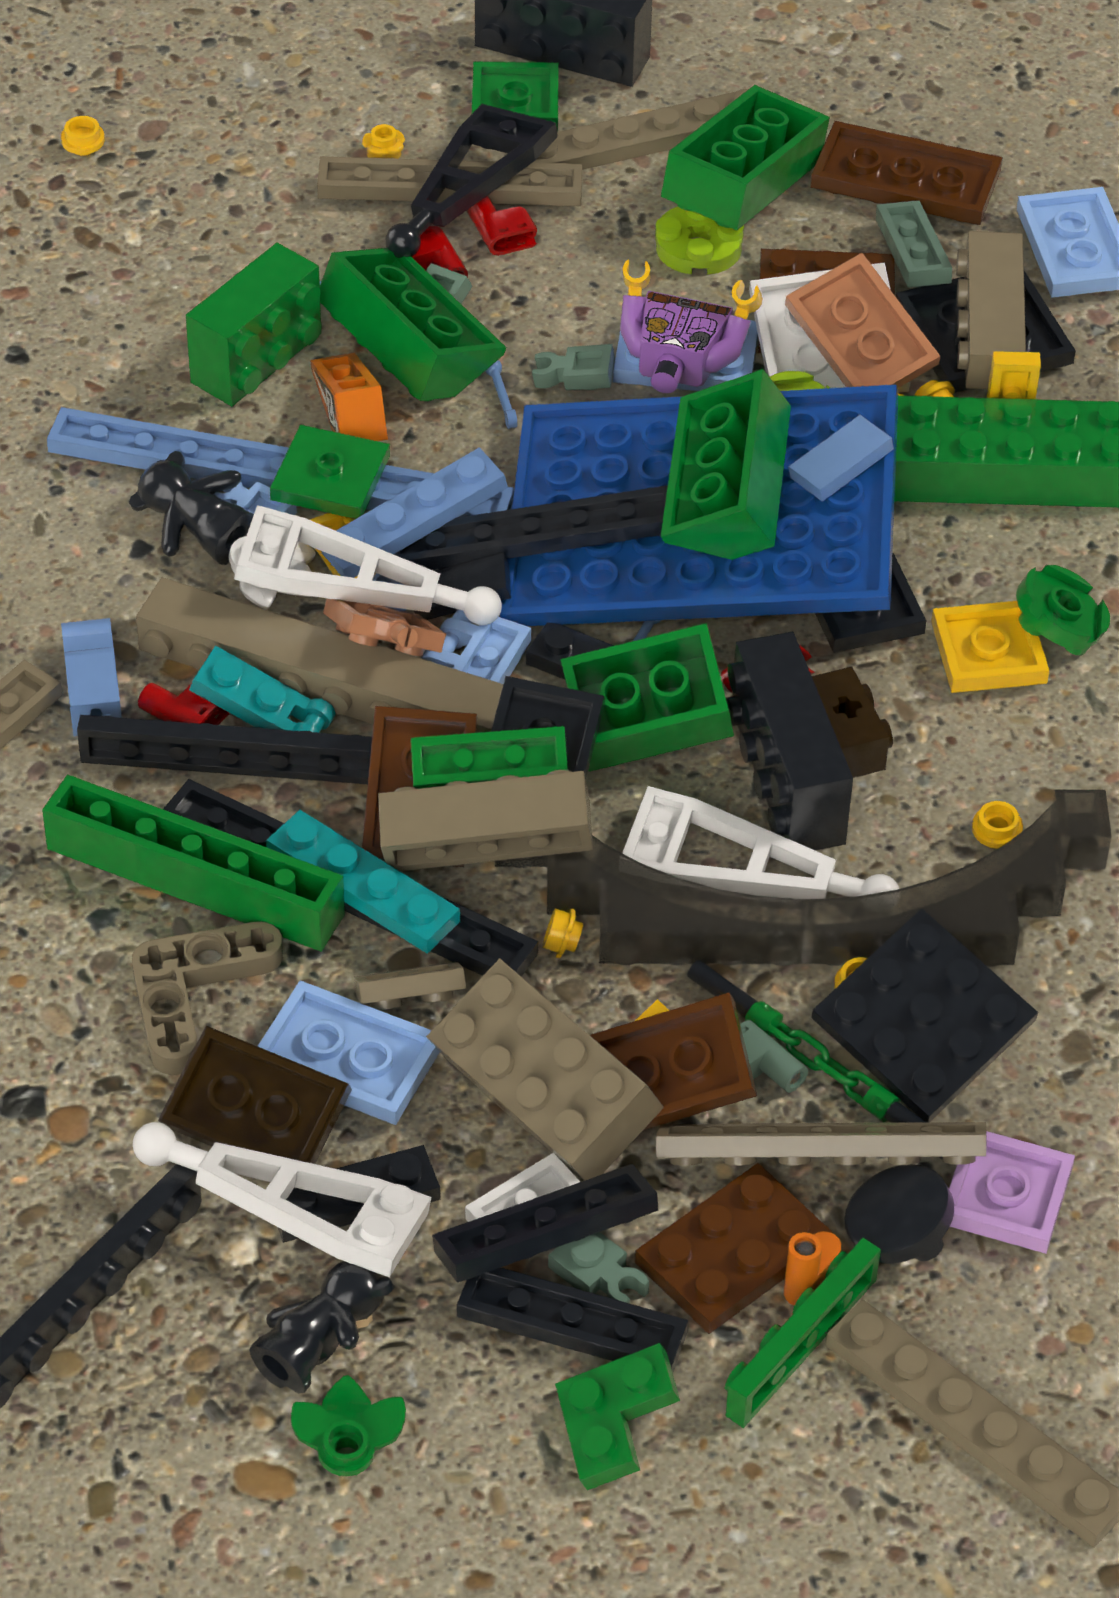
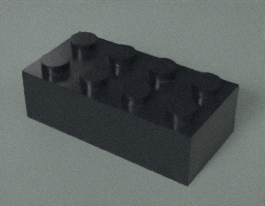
M475 0V46L534 62L559 63V68L633 87L650 58L652 0Z
M794 632L737 641L735 644L734 663L728 664V679L732 689V696L726 697L732 726H738L740 731L739 745L742 758L745 763L752 762L754 767L753 780L756 794L760 800L766 799L769 806L768 822L771 832L813 850L846 845L853 776Z

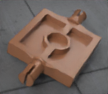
M326 599L323 614L337 624L336 630L349 634L348 639L353 642L377 647L378 641L384 640L396 644L395 650L420 657L424 655L425 649L439 653L442 652L446 633L419 614L379 605Z

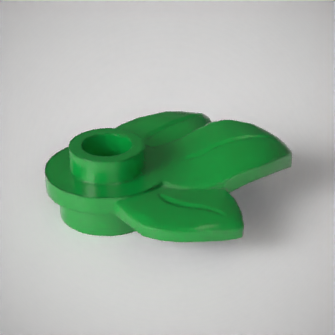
M349 1375L343 1376L333 1385L321 1405L309 1402H295L291 1411V1425L295 1436L302 1443L317 1450L321 1465L330 1473L338 1476H354L366 1470L373 1462L376 1450L390 1445L397 1440L402 1433L406 1418V1407L402 1397H390L371 1404L363 1389ZM342 1448L355 1450V1452L350 1454L338 1453Z

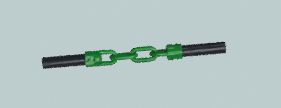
M701 960L695 961L688 970L687 976L715 997L730 992L735 1001L737 1013L743 1016L745 1021L751 1020L770 1037L774 1035L784 1042L787 1051L808 1068L814 1071L822 1070L841 1083L845 1093L880 1121H889L890 1123H927L903 1106L898 1096L863 1072L848 1070L830 1057V1053L824 1044L801 1029L793 1030L782 1022V1013L764 1001L758 1002ZM801 1039L821 1053L814 1057V1061L794 1047L801 1044ZM859 1080L870 1087L864 1097L851 1088L856 1087L859 1084Z

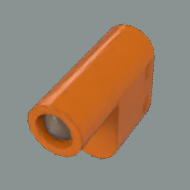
M824 1231L816 1234L802 1232L797 1233L790 1239L784 1297L791 1305L795 1306L797 1300L807 1288L812 1287L816 1289L825 1280L826 1272L831 1262L841 1252V1242L835 1234Z

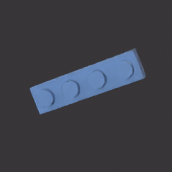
M479 447L336 531L388 553L395 554L508 488L506 477ZM321 551L341 576L354 578L359 574L360 566Z

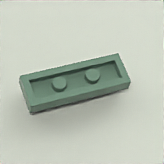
M920 201L877 204L876 222L907 287L952 283V266Z

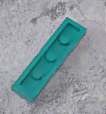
M298 810L266 840L267 848L343 875L345 903L427 954L460 922V908L302 810Z

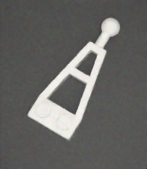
M259 505L256 507L234 576V580L284 593L430 612L432 603L464 611L467 619L477 625L491 624L499 617L502 609L499 595L489 587L480 586L467 592L438 584L440 573L306 518ZM301 542L360 566L358 577L352 578L289 569L297 543ZM374 574H380L404 585L373 581Z
M650 786L646 789L619 861L618 873L670 887L824 903L827 892H832L860 900L862 906L868 912L875 915L890 913L896 908L900 900L898 884L887 875L875 874L863 880L834 872L836 860L696 798ZM693 823L753 849L747 869L740 870L677 863L690 824ZM769 857L811 874L814 878L767 873L764 871Z
M147 1123L138 1129L133 1138L134 1154L142 1163L148 1166H161L170 1161L197 1171V1185L337 1259L387 1277L391 1276L429 1212L432 1197L413 1191L406 1186L393 1184L379 1178L215 1142L209 1152L177 1141L174 1132L163 1123ZM238 1175L268 1181L270 1184L266 1189H263ZM294 1188L364 1203L346 1232L288 1202L286 1199Z

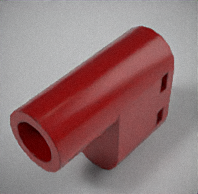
M486 196L467 210L469 217L493 255H505L532 248L537 244L534 239L537 234V227L524 207H512L497 211L490 198Z
M430 226L420 236V248L412 258L425 270L432 263L468 277L466 267L444 231L439 226Z
M152 682L144 687L138 698V708L162 721L219 725L230 714L190 691L191 684L178 696Z

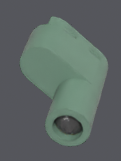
M751 1020L741 1023L740 1026L753 1080L764 1072L788 1093L799 1088L808 1075V1068Z

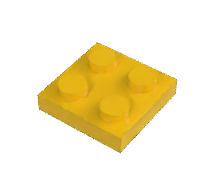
M1017 601L933 609L931 623L951 693L1048 683L1049 667L1040 638L1026 632L1019 623V616L1022 611Z

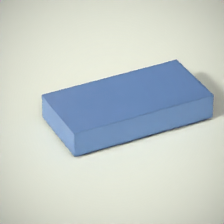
M859 415L788 466L790 478L819 500L824 501L894 450L892 437Z

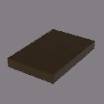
M205 1026L158 1121L167 1125L175 1132L211 1147L215 1142L316 1164L352 1089L349 1083Z

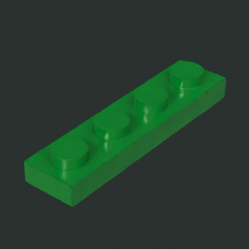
M862 1238L849 1253L845 1251L840 1252L831 1262L826 1272L825 1280L816 1289L809 1287L801 1294L793 1308L792 1316L783 1326L775 1324L769 1329L762 1339L759 1352L748 1364L744 1361L740 1362L732 1370L724 1387L727 1391L725 1414L727 1418L744 1429L823 1341L827 1333L876 1282L881 1253L880 1248Z

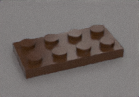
M834 121L812 172L810 188L882 204L920 201L926 214L981 225L1001 172L1003 157Z

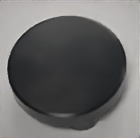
M915 1164L894 1166L875 1174L856 1190L845 1211V1230L854 1247L862 1238H865L880 1248L879 1263L894 1264L914 1258L919 1261H929L937 1257L943 1249L944 1243L942 1238L949 1229L954 1216V1199L943 1178L931 1168Z

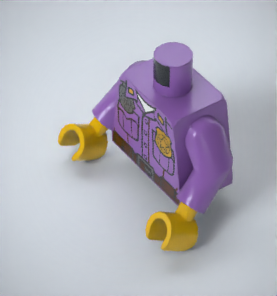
M629 259L624 263L622 268L623 280L628 287V295H623L620 331L629 353L640 359L639 372L643 376L651 377L650 381L654 389L661 393H672L676 390L678 383L695 387L702 386L711 373L720 371L738 359L751 321L747 320L748 315L758 310L762 305L763 298L758 285H756L754 295L750 299L741 300L745 287L743 280H739L734 284L731 293L737 308L735 314L732 315V307L653 291H648L646 297H642V289L650 282V266L648 262L645 261V273L640 278L629 276Z

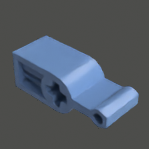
M110 618L61 623L73 736H78L77 727L80 715L122 718Z

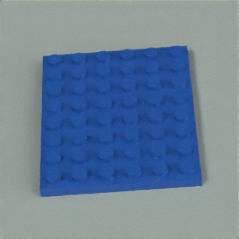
M897 385L780 391L791 405L774 547L730 560L667 544L660 535L509 558L507 560L510 570L511 598L501 601L500 617L525 626H545L547 622L567 625L890 610L898 419ZM680 397L524 405L512 509L667 486ZM859 415L892 437L894 450L824 501L819 500L790 478L788 466Z

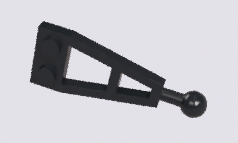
M481 104L458 128L412 202L413 218L408 223H398L388 230L385 237L386 248L392 251L396 258L414 256L421 245L420 236L431 225L445 227L533 163L558 137L556 122ZM472 144L481 146L484 149L508 153L481 174L458 169ZM445 188L456 191L441 203H437Z

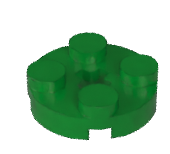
M1045 565L1041 571H1035L1036 567L1031 569L1018 585L1016 591L1017 603L1022 611L1019 616V623L1022 628L1032 635H1043L1048 640L1064 647L1071 654L1077 656L1084 655L1091 646L1100 640L1109 628L1110 613L1105 602L1102 600L1097 605L1089 595L1093 587L1084 578L1066 568L1057 565Z

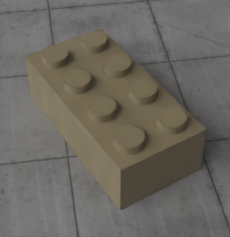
M500 958L426 1036L450 1064L551 1153L554 1152L565 1166L582 1181L602 1175L664 1108L646 1083Z

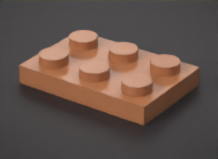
M863 253L786 296L785 306L846 387L897 385L898 389L939 365L940 355Z

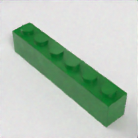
M66 775L42 809L48 850L243 923L266 922L272 924L279 929L283 938L322 952L345 916L343 875L74 776Z

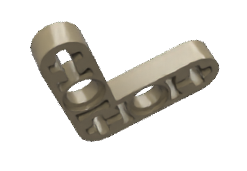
M252 922L153 939L143 942L136 947L132 954L133 978L150 1059L158 1071L168 1075L182 1074L197 1044V1035L186 988L257 976L274 971L283 960L282 935L279 929L266 922ZM262 944L266 951L256 952L253 945ZM236 947L238 957L231 958V948ZM203 950H214L222 955L217 962L212 964H201L194 960L195 955ZM184 956L185 966L179 967V959L177 957ZM160 962L162 969L152 970L150 963ZM162 999H170L179 1004L178 1008L169 1014H159L151 1010L152 1004ZM175 1031L180 1051L170 1052L167 1046L166 1033Z

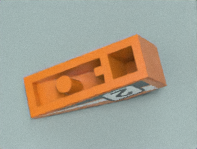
M355 353L310 360L313 376L332 431L374 441L388 440L381 385Z

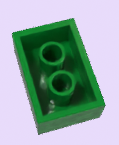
M276 242L186 314L190 383L232 407L247 394L253 393L276 370L285 367L289 360L303 348L313 344L319 335L322 334L319 265Z
M707 623L561 659L567 688L603 695L605 698V706L588 769L589 772L734 736Z

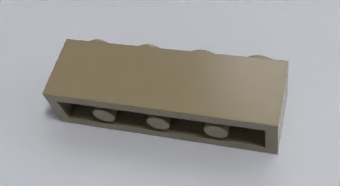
M968 231L966 249H958L956 276H964V279H958L957 306L965 307V310L958 311L957 337L965 338V341H959L957 369H965L966 388L988 389L993 351L1026 352L1023 233Z
M555 770L547 775L519 778L518 776L509 775L500 777L495 781L477 783L454 781L440 787L422 789L402 787L394 792L378 793L381 850L385 863L398 871L593 850L590 800L584 771Z

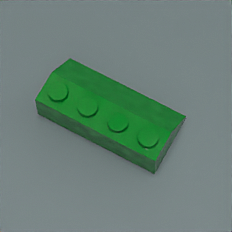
M388 248L331 253L320 284V303L330 312L333 319L340 322L356 338V341L361 346L367 348L382 363L386 371L392 373L408 389L414 398L420 401H432L434 399L455 397L504 355L507 347L412 257L403 256L402 258H396L394 253Z
M764 369L680 397L661 530V538L665 543L730 560L775 546L791 405Z

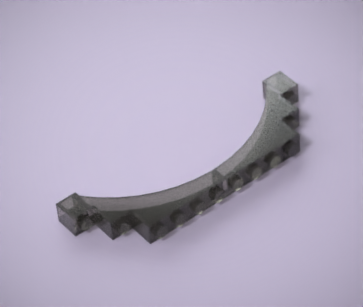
M1055 789L1053 804L1032 825L1004 846L970 865L939 878L898 890L856 897L825 899L765 897L712 888L677 878L642 864L604 844L593 835V850L498 860L495 861V867H546L547 915H552L554 909L569 913L571 908L576 911V916L598 915L599 964H671L679 966L693 964L695 961L701 960L705 964H722L727 966L738 964H774L778 966L826 964L829 966H839L853 958H869L911 917L923 908L986 966L992 967L1014 965L1020 934L1018 916H1029L1032 918L1061 916L1066 888L1064 869H1106L1112 835L1106 790Z

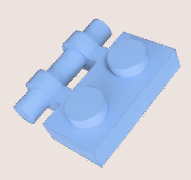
M457 609L453 617L444 620L439 628L446 633L442 652L426 650L421 659L504 684L505 676L512 674L531 642V627L498 617L491 624L478 626L472 624L467 619L464 611ZM465 646L461 655L453 653L455 649Z

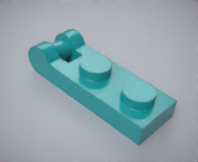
M218 646L214 647L194 677L189 689L248 724L264 729L320 733L321 730H325L330 726L336 716L335 709L327 701L306 697ZM292 715L302 722L295 723L289 717Z

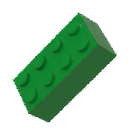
M754 85L669 150L661 197L676 203L681 209L694 211L706 216L722 227L738 230L815 167L825 143L830 117Z

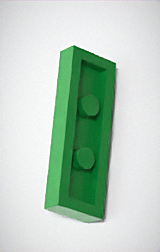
M565 726L411 738L413 787L418 789L445 786L454 781L477 783L495 781L500 777L509 775L522 778L547 775L555 770H568Z

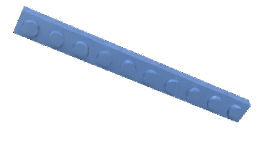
M64 407L60 408L47 437L48 452L145 470L159 460H166L170 453L178 451L185 458L184 469L189 478L198 479L226 470H235L241 474L242 487L251 488L256 482L271 487L289 449L283 446ZM386 465L366 509L372 510L434 473ZM506 488L458 517L510 510L514 497V488Z

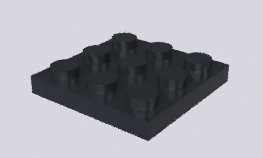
M1024 271L1026 352L1040 353V372L1074 364L1075 348ZM964 277L952 279V283L922 286L896 292L898 301L940 355L939 365L933 368L940 382L949 381L955 389L954 393L969 390V388H966L965 369H957L959 341H965V338L957 337L958 311L965 310V307L957 306L958 279H964Z
M921 908L813 1009L811 1018L892 1093L898 1096L916 1115L928 1123L1036 1021L1038 1011Z

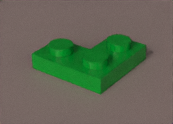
M660 1343L555 1383L579 1480L587 1491L640 1471L628 1421L680 1401L667 1352Z

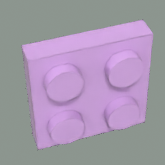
M986 1131V1156H976L975 1162L956 1166L949 1187L954 1199V1216L950 1227L1047 1254L1072 1172L1075 1155Z

